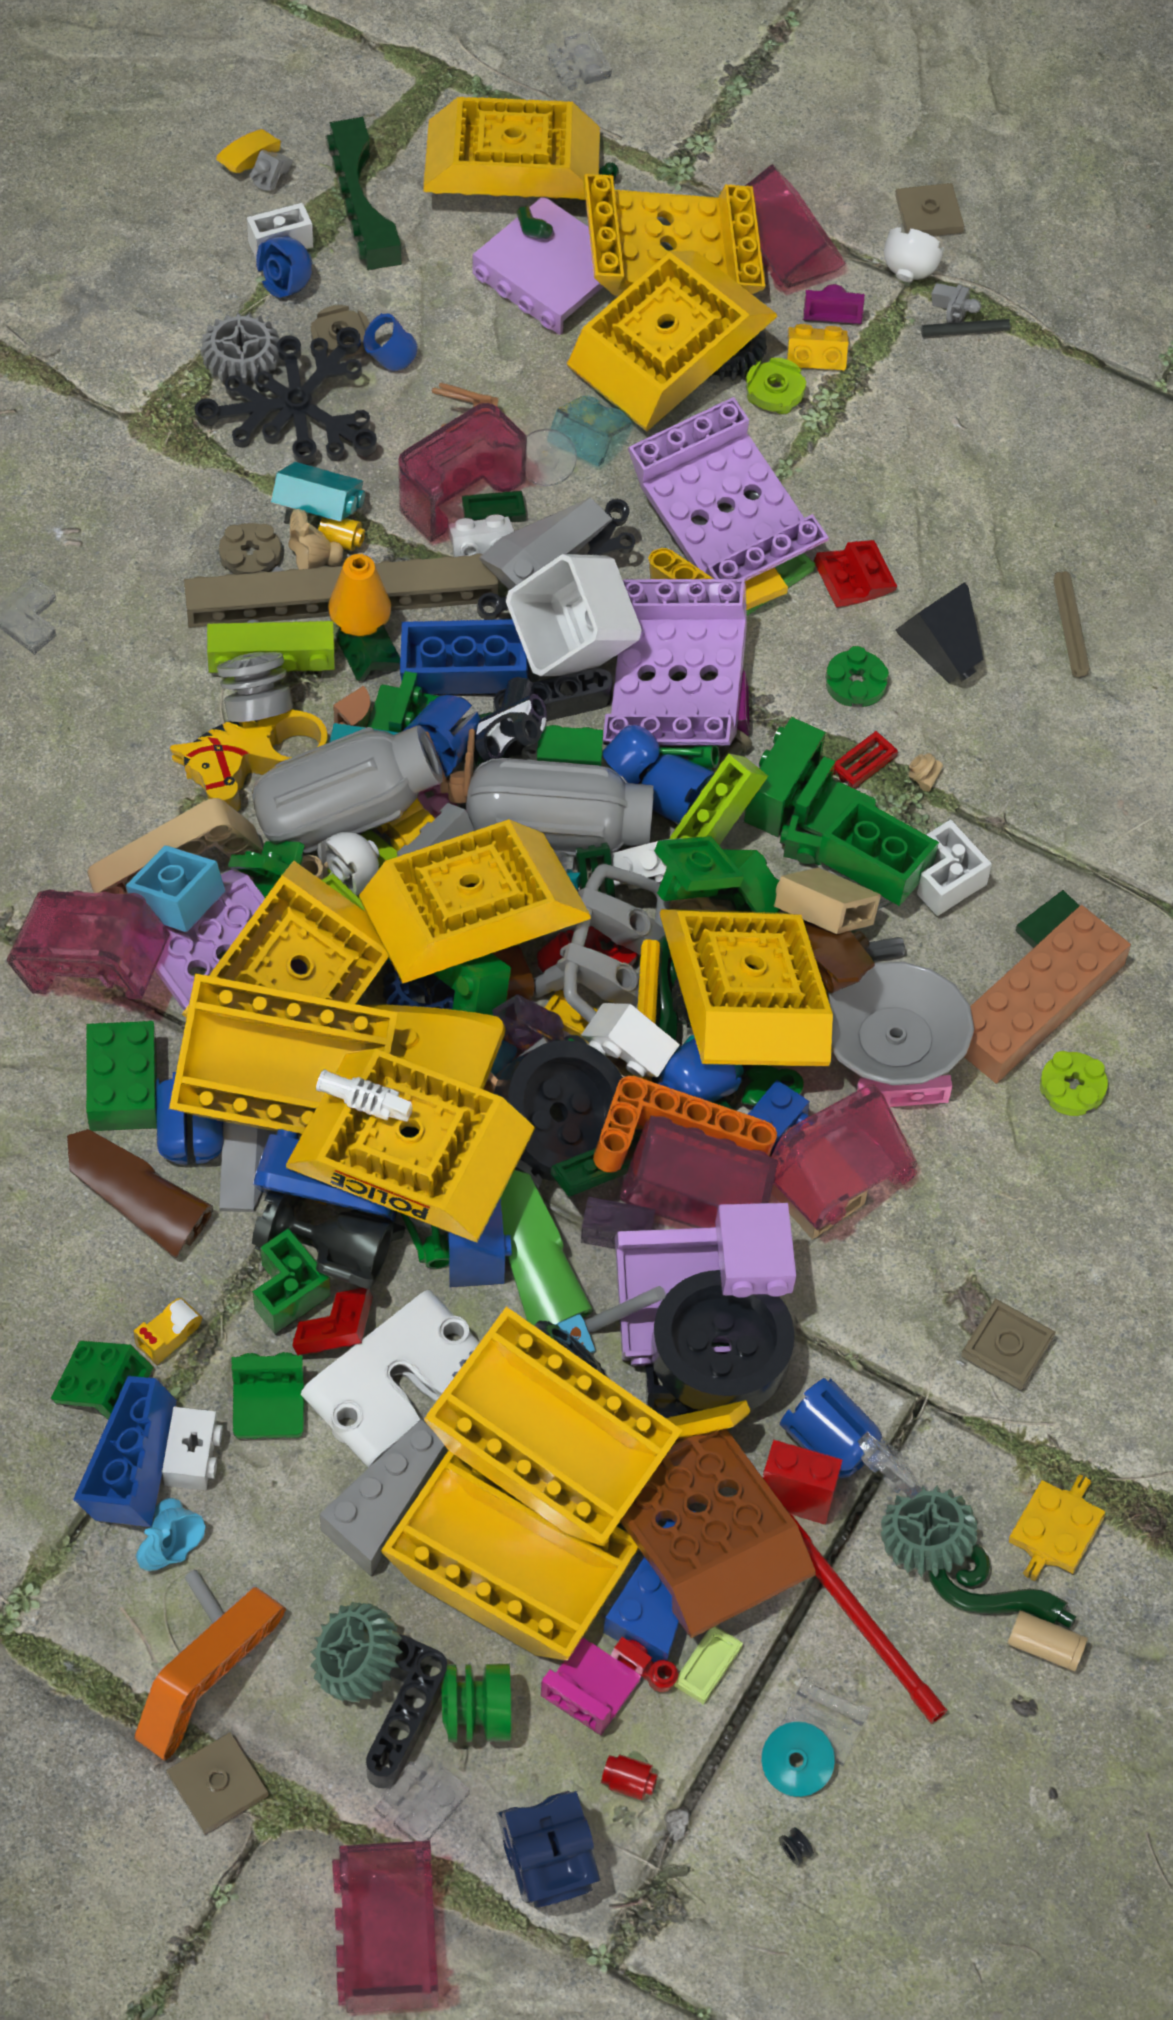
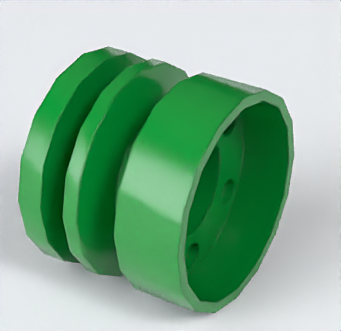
M509 1663L485 1664L481 1681H475L471 1664H465V1681H457L456 1664L447 1665V1672L442 1684V1722L448 1735V1742H457L458 1725H466V1742L473 1741L475 1725H483L487 1742L511 1741V1680Z

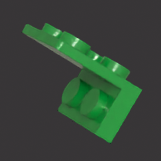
M79 1341L58 1381L51 1400L56 1404L95 1407L109 1420L127 1377L149 1378L154 1367L130 1344Z

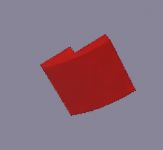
M875 540L848 542L844 550L817 552L813 560L836 607L873 600L895 591L898 587Z

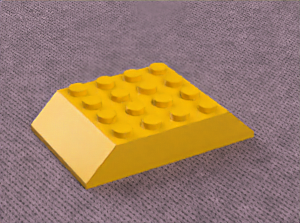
M195 973L169 1109L202 1118L276 1132L278 1129L287 1130L302 1136L324 1095V1092H319L316 1089L321 1072L325 1069L335 1074L345 1054L378 1049L390 1054L398 1013Z
M507 1306L424 1418V1421L450 1452L566 1534L600 1546L604 1545L683 1431Z
M448 1450L382 1548V1553L412 1584L535 1656L568 1661L639 1548L629 1533L617 1526L603 1546L566 1534Z

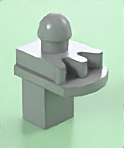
M261 150L250 173V177H252L254 184L258 188L266 191L274 190L281 173L288 174L293 160L281 153Z
M936 283L931 293L932 306L947 309V323L962 322L967 311L977 313L981 310L979 300L970 299L968 287H963L962 285L953 287Z

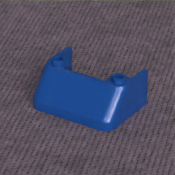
M278 1129L277 1135L269 1134L253 1185L262 1193L267 1194L269 1190L382 1215L387 1221L395 1222L397 1214L395 1210L286 1168V1163L299 1141L297 1139L298 1134Z
M501 1197L478 1243L448 1232L449 1288L504 1284L505 1256H511L510 1235H504Z

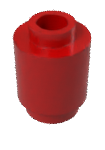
M568 930L565 933H559L538 951V966L543 973L548 968L556 965L558 960L564 958L560 955V950L572 942L574 931Z
M621 1754L618 1757L609 1755L602 1774L601 1784L609 1786L608 1790L643 1801L645 1794L652 1796L658 1774L652 1773V1764Z

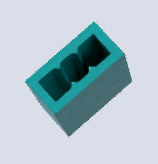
M294 461L277 472L271 502L342 521L362 507L365 491L362 490L363 480Z

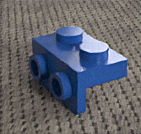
M778 1080L775 1081L747 1114L765 1120L775 1127L777 1139L769 1158L776 1153L780 1155L784 1153L791 1142L790 1138L796 1131L801 1133L810 1120L808 1115L810 1101Z

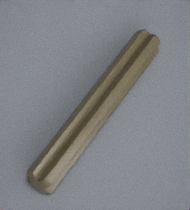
M1067 571L1057 572L1054 575L1053 582L1071 671L1075 677H1085L1088 675L1090 667L1071 574Z

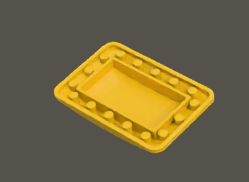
M361 1005L398 1013L391 1055L484 1089L505 1035L506 1028L499 1017L431 1007Z

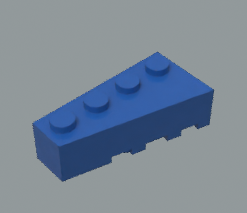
M127 1377L73 1498L95 1521L152 1527L172 1413L177 1402L156 1378Z

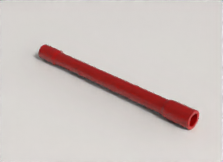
M790 1514L799 1528L815 1568V1576L908 1691L910 1698L931 1724L939 1720L947 1712V1708L931 1688L920 1679L814 1546L810 1536L794 1516Z

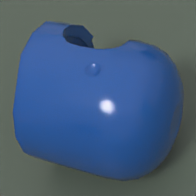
M381 313L375 317L367 327L363 339L366 352L384 368L391 371L405 369L413 362L417 354L418 344L413 335L406 332L399 321L389 313ZM393 322L392 336L383 346H380L375 341V332L381 325Z
M628 725L602 751V755L612 769L620 776H623L627 783L639 784L643 778L641 772L657 760L660 746L655 736L646 728L639 725Z

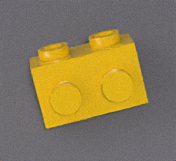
M797 324L795 327H788L787 360L794 362L799 368L846 369L848 352L847 330H842L838 326H826L825 329H815L807 324Z

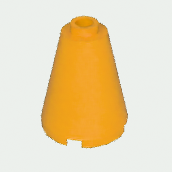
M364 554L351 555L344 561L328 604L331 621L341 627V631L346 634L355 636L371 635L377 632V628L389 621L391 613V602L373 560Z

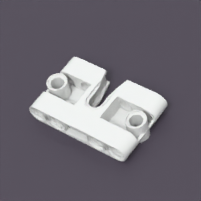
M426 1290L362 1339V1343L353 1346L315 1376L303 1388L301 1396L328 1423L335 1439L346 1443L369 1468L420 1420L407 1395L392 1379L398 1375L406 1376L422 1393L436 1402L453 1380L452 1374L461 1369L459 1362L462 1359H468L469 1353L475 1350L480 1342L469 1331V1325L463 1318L454 1316L431 1290ZM455 1333L461 1336V1339L451 1341L445 1336ZM343 1418H352L356 1421L351 1426H343L339 1423Z

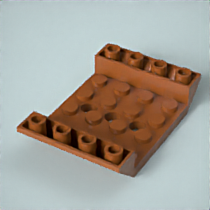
M727 1428L677 1439L620 1520L672 1595V1612L690 1638L719 1625L816 1574L797 1524ZM729 1487L735 1489L737 1494L732 1497H725L719 1491ZM693 1503L704 1504L707 1508L702 1512H693L688 1509V1506ZM663 1518L672 1519L676 1522L670 1528H663L657 1524Z

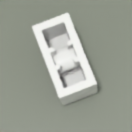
M173 1408L162 1469L164 1486L207 1491L208 1479L215 1478L217 1469V1458L212 1457L214 1446L221 1445L223 1425H217L215 1411ZM193 1446H196L195 1452H191Z

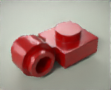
M621 1637L611 1653L612 1657L645 1678L649 1686L657 1692L669 1691L677 1681L678 1671L673 1663L666 1660H658L652 1663V1657L647 1654V1649L635 1640L630 1639L628 1641ZM658 1673H663L667 1679L660 1678Z

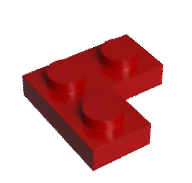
M358 1288L338 1292L335 1295L330 1316L298 1322L292 1344L296 1354L318 1353L323 1350L350 1347L362 1343L373 1298L370 1290Z

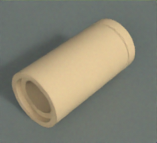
M1020 1610L1007 1644L1075 1672L1088 1637Z

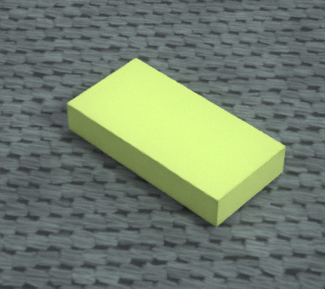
M717 1626L709 1629L678 1674L674 1687L704 1705L742 1649L743 1643Z

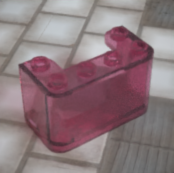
M490 403L476 405L400 454L398 458L399 510L430 542L436 540L448 529V518L438 507L481 479H484L492 488L500 492L512 491L526 482L527 435L495 405Z
M48 889L46 891H39L36 894L7 957V962L31 993L46 994L55 976L99 978L106 988H113V985L117 984L127 989L125 995L128 999H142L170 933L162 924L160 918L156 916L146 903L145 898L137 893H88L78 890L63 892Z
M431 1841L339 1846L340 1859H332L334 1894H342V1907L335 1908L336 1931H343V1945H336L337 1968H344V1971L337 1972L338 2006H346L347 2014L438 2008Z

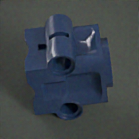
M564 1791L548 1796L541 1803L531 1807H512L496 1812L503 1836L505 1853L511 1869L514 1870L522 1901L533 1902L534 1908L552 1905L593 1891L591 1884L601 1881L592 1851L594 1850L592 1834L584 1817L577 1791Z

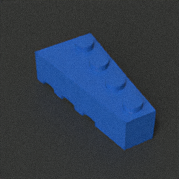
M668 1519L663 1528H670L676 1522ZM645 1556L605 1617L603 1633L616 1641L624 1637L628 1641L632 1639L639 1642L647 1649V1654L652 1657L651 1661L654 1663L658 1660L668 1661L680 1622L672 1612V1595Z

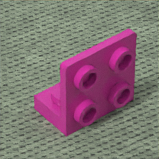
M582 1638L569 1660H564L556 1673L550 1669L541 1681V1697L599 1735H602L639 1683L641 1676L590 1641Z

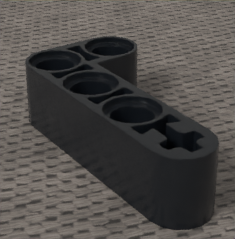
M593 668L532 682L534 685L533 694L538 695L545 704L547 710L546 722L602 709L610 704L612 698V675L602 668ZM506 689L500 690L495 694L493 712L501 709ZM517 739L506 751L511 755H521L524 745Z
M401 1634L398 1635L402 1639L396 1646L407 1654V1657L402 1661H395L399 1667L392 1668L389 1674L391 1677L404 1683L366 1757L367 1779L370 1784L380 1789L393 1786L399 1779L442 1693V1684L448 1665L446 1657L440 1651ZM428 1666H435L440 1669V1672L435 1676H427L422 1670ZM414 1697L421 1698L425 1702L419 1708H412L406 1704L409 1699ZM396 1729L405 1730L409 1734L403 1740H395L390 1737V1733ZM387 1752L390 1753L389 1767H384L382 1771H378L376 1766L381 1767L387 1758Z

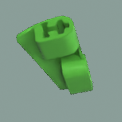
M514 1170L501 1195L504 1235H510L511 1256L507 1257L526 1320L535 1325L539 1320L557 1324L578 1314H581L584 1319L592 1313L593 1309L562 1250L563 1241L530 1174Z

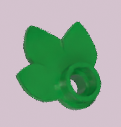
M770 1065L753 1066L746 1071L748 1078L752 1082L744 1090L742 1103L755 1106L776 1080L781 1083L782 1081L793 1083L787 1087L801 1094L804 1087L803 1078L792 1069L778 1070Z

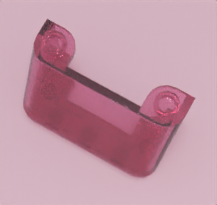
M869 1084L791 1127L779 1140L764 1174L816 1230H819L829 1223L835 1225L840 1222L847 1213L845 1208L849 1200L882 1181L888 1179L893 1185L899 1183L902 1185L907 1184L916 1175L917 1170L915 1168L918 1162L883 1093L874 1084Z

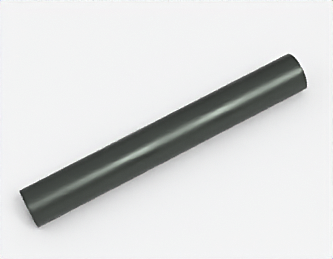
M1009 319L921 325L922 337L1010 331Z

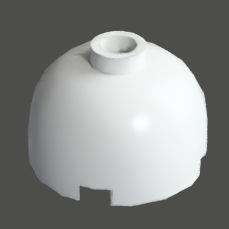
M902 228L891 229L884 247V258L890 270L896 274V278L904 282H912L913 280L929 277L940 263L944 247L938 248L940 242L936 238L919 230L910 229L909 234L900 233Z
M340 832L318 844L317 852L319 859L323 864L327 862L330 871L356 896L363 891L379 870L378 848L371 840L367 841L359 834Z

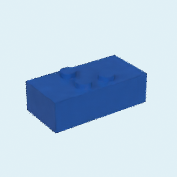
M513 619L402 622L401 681L405 671L417 673V686L422 687V693L431 695L497 693L500 690L506 689L508 681L512 678L520 677L529 680V662Z

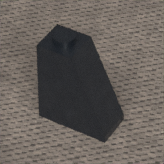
M965 582L896 629L898 635L948 683L959 677L961 682L977 672L974 666L984 660L969 587Z

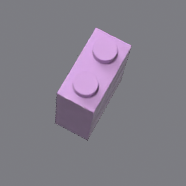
M788 1203L719 1205L715 1224L723 1295L747 1297L751 1294H768L777 1297L786 1293H792L796 1280V1268Z

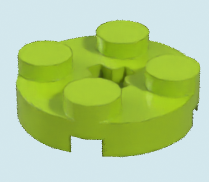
M777 357L770 358V362L761 364V361H759L757 365H753L748 371L746 379L747 400L764 410L774 411L782 415L788 414L793 407L802 401L805 394L806 379L801 375L799 366L790 360ZM775 382L781 383L780 387L778 388L772 387L769 384H775Z
M1056 1052L1043 1068L1040 1078V1091L1050 1101L1049 1105L1055 1111L1069 1116L1084 1115L1088 1110L1099 1107L1104 1100L1108 1086L1107 1076L1104 1072L1105 1066L1100 1060L1080 1052ZM1074 1078L1082 1085L1072 1089L1069 1088L1070 1083L1066 1082V1080Z

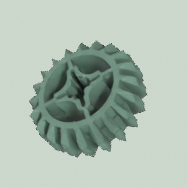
M922 1484L920 1492L914 1493L908 1488L906 1498L896 1495L895 1505H887L886 1515L883 1516L881 1521V1540L884 1542L887 1555L892 1556L896 1566L904 1564V1569H906L907 1573L916 1568L921 1577L926 1570L932 1571L936 1577L939 1569L944 1568L950 1573L952 1564L962 1566L964 1556L971 1557L973 1546L977 1542V1520L974 1517L971 1505L965 1504L963 1496L954 1498L951 1488L941 1493L938 1485H936L933 1491H927Z
M352 1602L350 1606L341 1605L339 1613H330V1622L328 1624H320L323 1631L319 1637H313L317 1642V1647L310 1651V1653L316 1659L311 1663L310 1667L316 1672L313 1679L321 1684L320 1688L324 1692L341 1701L360 1702L361 1699H372L373 1691H383V1681L392 1680L389 1673L392 1668L399 1667L395 1662V1657L401 1654L402 1651L396 1645L401 1641L402 1637L396 1632L398 1625L391 1620V1616L386 1611L370 1603Z

